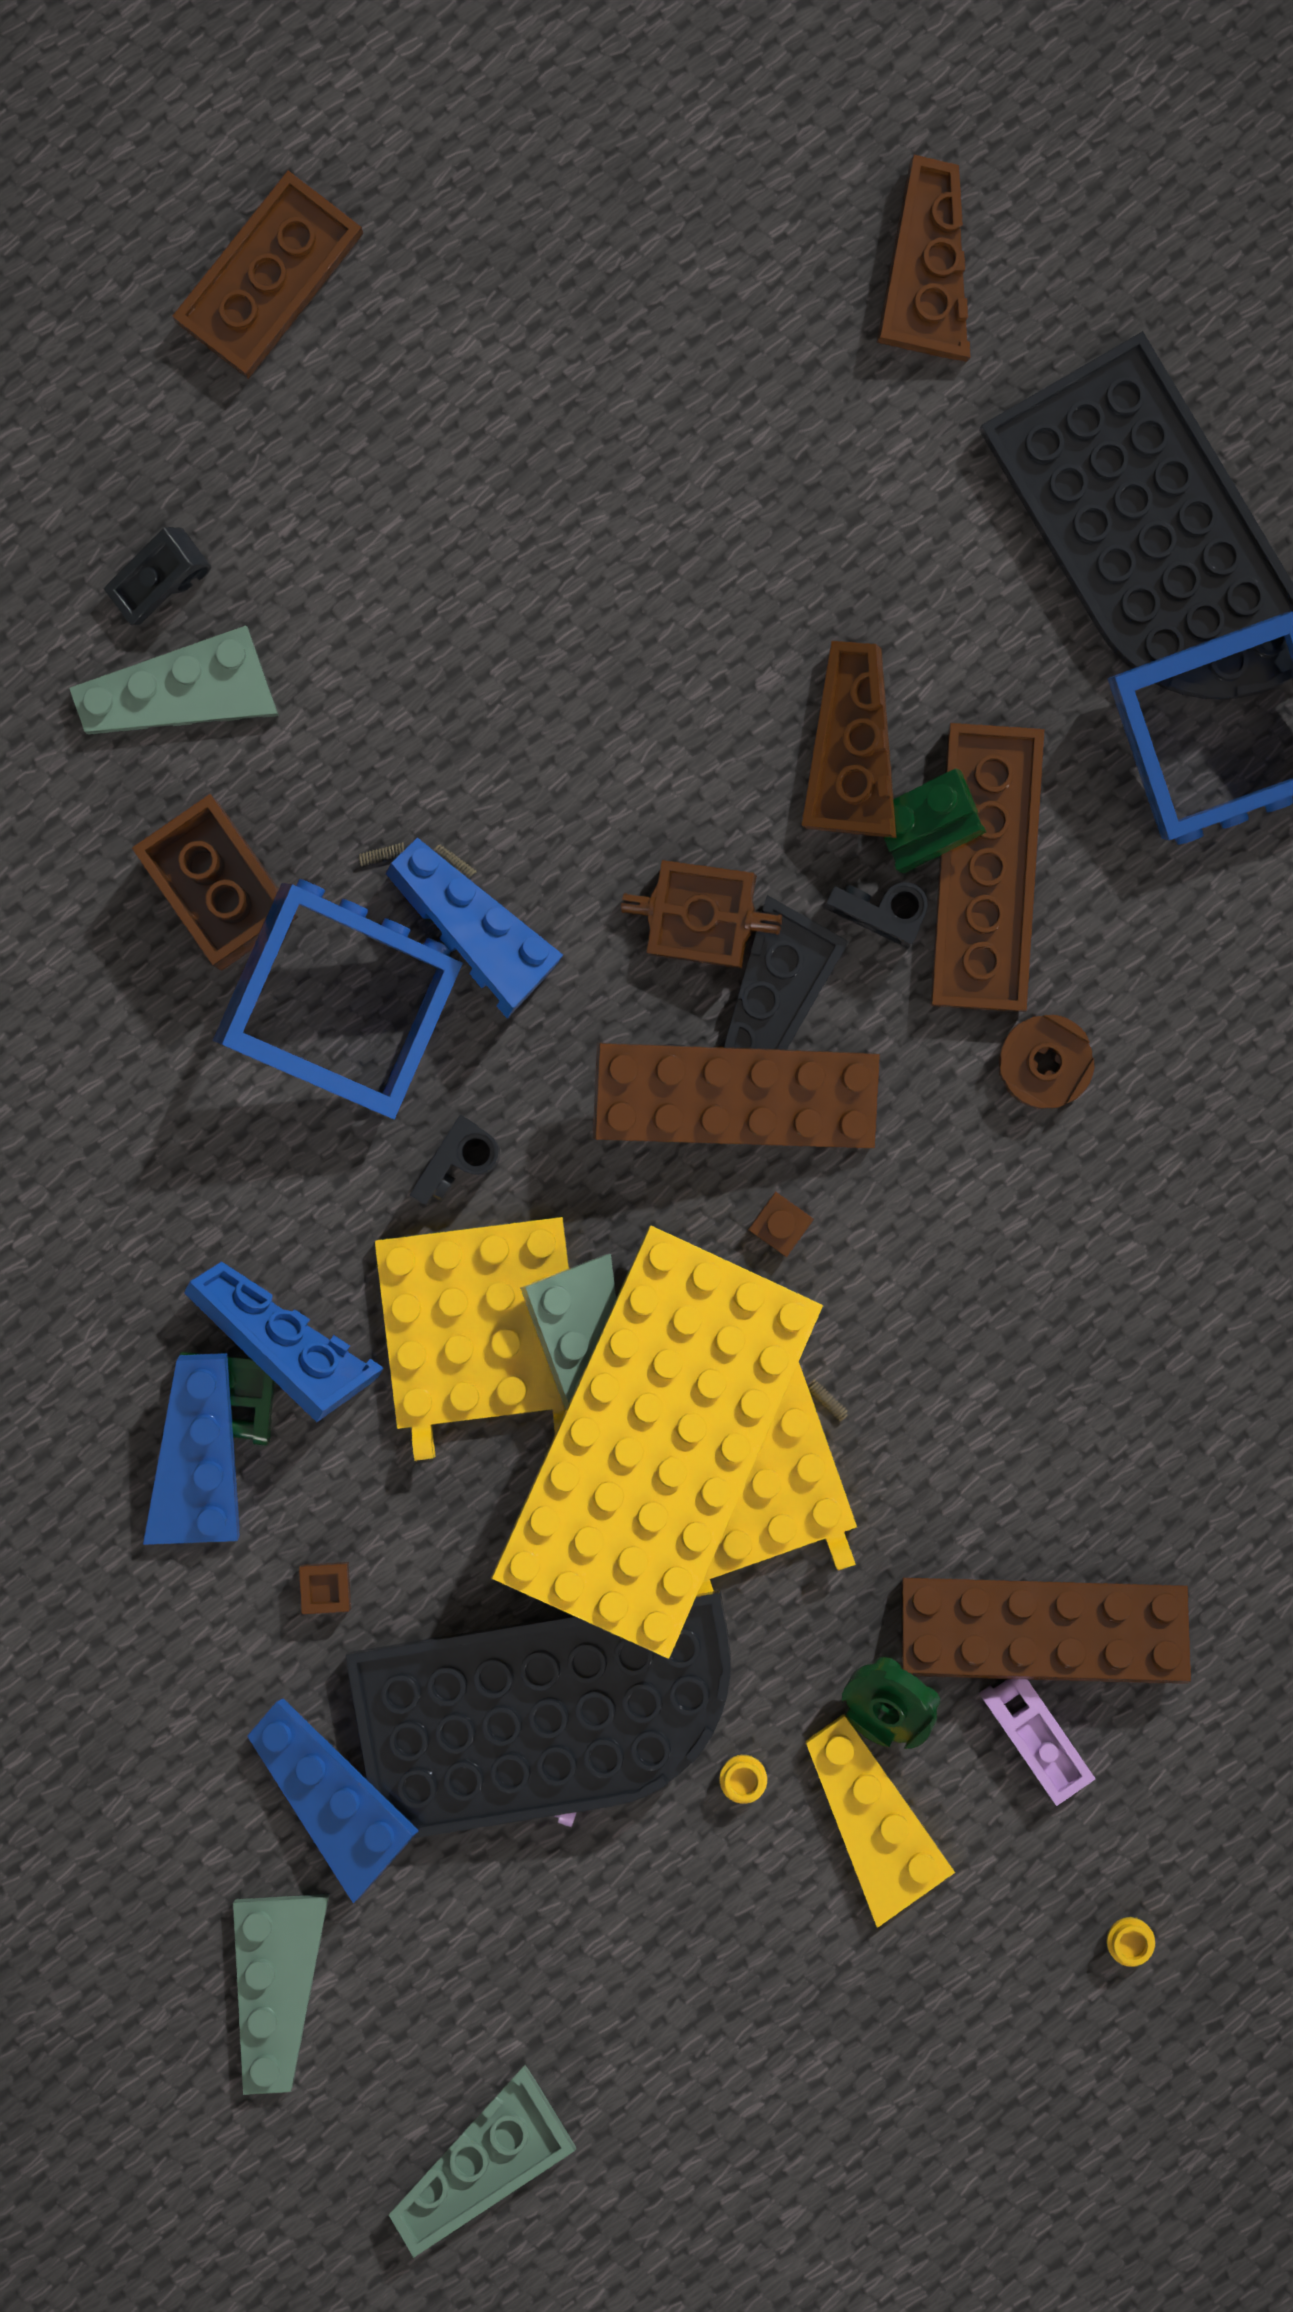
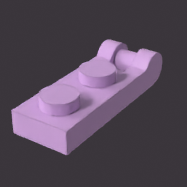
M1007 1679L994 1689L990 1685L979 1693L1056 1806L1095 1780L1087 1765L1027 1679ZM1020 1694L1027 1705L1011 1715L1004 1704Z

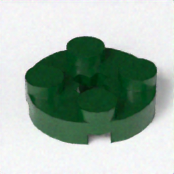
M881 1657L876 1660L875 1664L864 1665L858 1668L851 1675L842 1692V1703L846 1700L849 1707L846 1714L849 1722L864 1737L882 1746L890 1747L892 1741L906 1743L904 1749L918 1747L928 1739L937 1721V1708L940 1704L938 1693L932 1688L925 1686L911 1673L903 1670L891 1658ZM884 1702L892 1705L893 1708L888 1709L883 1705Z

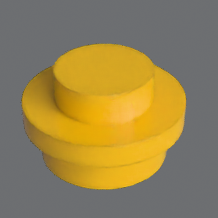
M734 1756L723 1765L719 1779L723 1793L736 1803H751L757 1800L766 1789L767 1774L765 1768L758 1759L752 1756Z
M1126 1917L1116 1921L1111 1926L1107 1934L1106 1943L1108 1951L1115 1961L1124 1966L1135 1967L1142 1965L1152 1956L1155 1948V1937L1150 1927L1144 1921L1135 1917Z

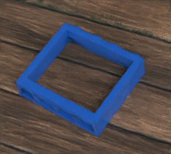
M1293 611L1277 615L1107 678L1162 839H1175L1177 845L1185 844L1203 837L1202 828L1220 822L1221 828L1224 829L1249 820L1247 812L1265 806L1266 812H1272L1292 805L1293 778L1178 820L1135 690L1282 636L1285 638L1293 662Z
M299 879L296 886L281 883L213 1041L395 1120L463 963L449 957L451 951L440 942L426 938L423 945L408 938L410 929L399 923L384 918L382 925L365 918L368 909L358 904L342 899L340 904L336 905L323 899L325 890L315 884ZM299 905L437 968L383 1093L243 1033Z

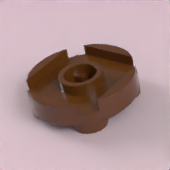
M1059 1015L1034 1016L1016 1025L1005 1037L999 1051V1076L1004 1082L1007 1091L1022 1104L1036 1109L1061 1107L1081 1096L1091 1082L1095 1066L1092 1049L1089 1045L1090 1041L1081 1027L1065 1017ZM1050 1049L1056 1053L1053 1061L1059 1065L1056 1072L1047 1070L1044 1074H1041L1036 1070L1038 1063L1034 1060V1056L1036 1053L1045 1054Z

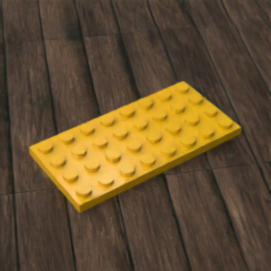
M649 1226L491 1579L669 1659L823 1305L654 1226Z

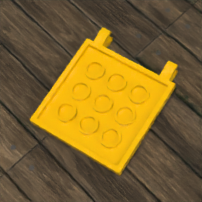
M563 1217L376 1240L375 1247L397 1429L412 1428L414 1461L436 1457L432 1424L553 1409L554 1430L556 1434L566 1410L520 1288L569 1269Z
M799 1362L697 1594L714 1591L710 1581L712 1578L825 1538L838 1571L856 1565L844 1532L856 1528L857 1525Z

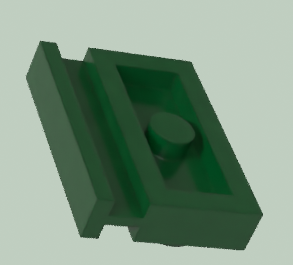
M955 768L893 799L896 838L884 837L889 852L894 857L896 870L905 873L987 833L985 827L980 822L978 810L962 771Z

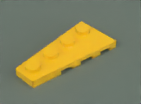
M843 1714L806 1740V1744L878 1928L955 1872L845 1714Z

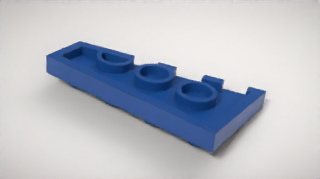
M416 838L391 862L386 875L423 919L430 918L442 933L440 936L441 941L451 952L457 950L472 967L469 974L481 988L488 986L498 998L499 1003L497 1007L506 1018L520 1006L563 957L562 953L419 838Z
M223 1262L218 1263L191 1280L184 1292L316 1422L373 1383L384 1369V1367L371 1359L364 1363L349 1353L350 1345L335 1335L329 1340L309 1327L310 1319L297 1310H283L271 1302L273 1297L271 1293Z
M227 1353L179 1355L174 1371L143 1545L238 1541L240 1536Z
M283 1698L271 1707L247 1737L352 1903H355L419 1830Z

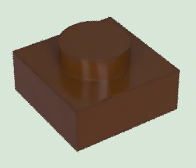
M775 1192L748 1230L779 1253L788 1257L814 1218Z
M349 1562L304 1564L299 1566L302 1614L349 1612L351 1610Z

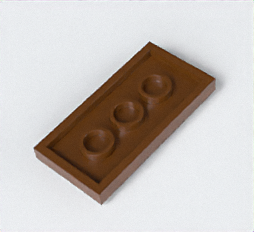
M288 170L172 317L175 323L249 379L363 235L362 227Z

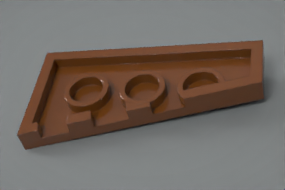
M915 154L910 160L876 343L967 362L971 356L970 341H967L966 329L968 306L967 298L964 295L963 273L965 271V255L961 245L960 228L963 222L959 165Z
M831 641L802 819V826L806 829L896 838L882 649L877 644Z

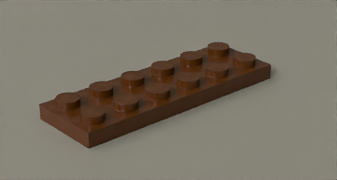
M950 723L948 726L945 773L955 768L962 771L978 810L980 822L985 827L987 833L940 855L930 1006L1012 1012L1027 1011L1045 729Z
M597 1043L593 1138L596 1140L875 1148L880 1054Z
M903 1578L901 1585V1668L914 1676L1188 1684L1191 1682L1188 1586Z

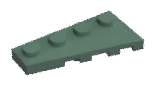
M247 626L69 688L86 734L279 716Z
M611 1254L602 1255L520 1288L565 1410L570 1403L616 1300Z
M330 1894L235 1899L233 1902L243 2095L291 2092L293 2088Z
M526 2065L389 2214L413 2258L576 2150V2146Z

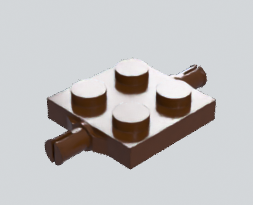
M662 860L658 884L651 897L624 893L622 900L625 903L631 904L621 903L622 913L648 916L650 935L647 954L742 968L745 944L752 931L779 935L781 930L779 925H782V915L755 912L753 904L757 877L755 873Z

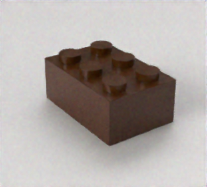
M209 794L133 846L132 850L211 964L222 971L253 949L279 888L220 803ZM296 913L292 919V922L299 918Z

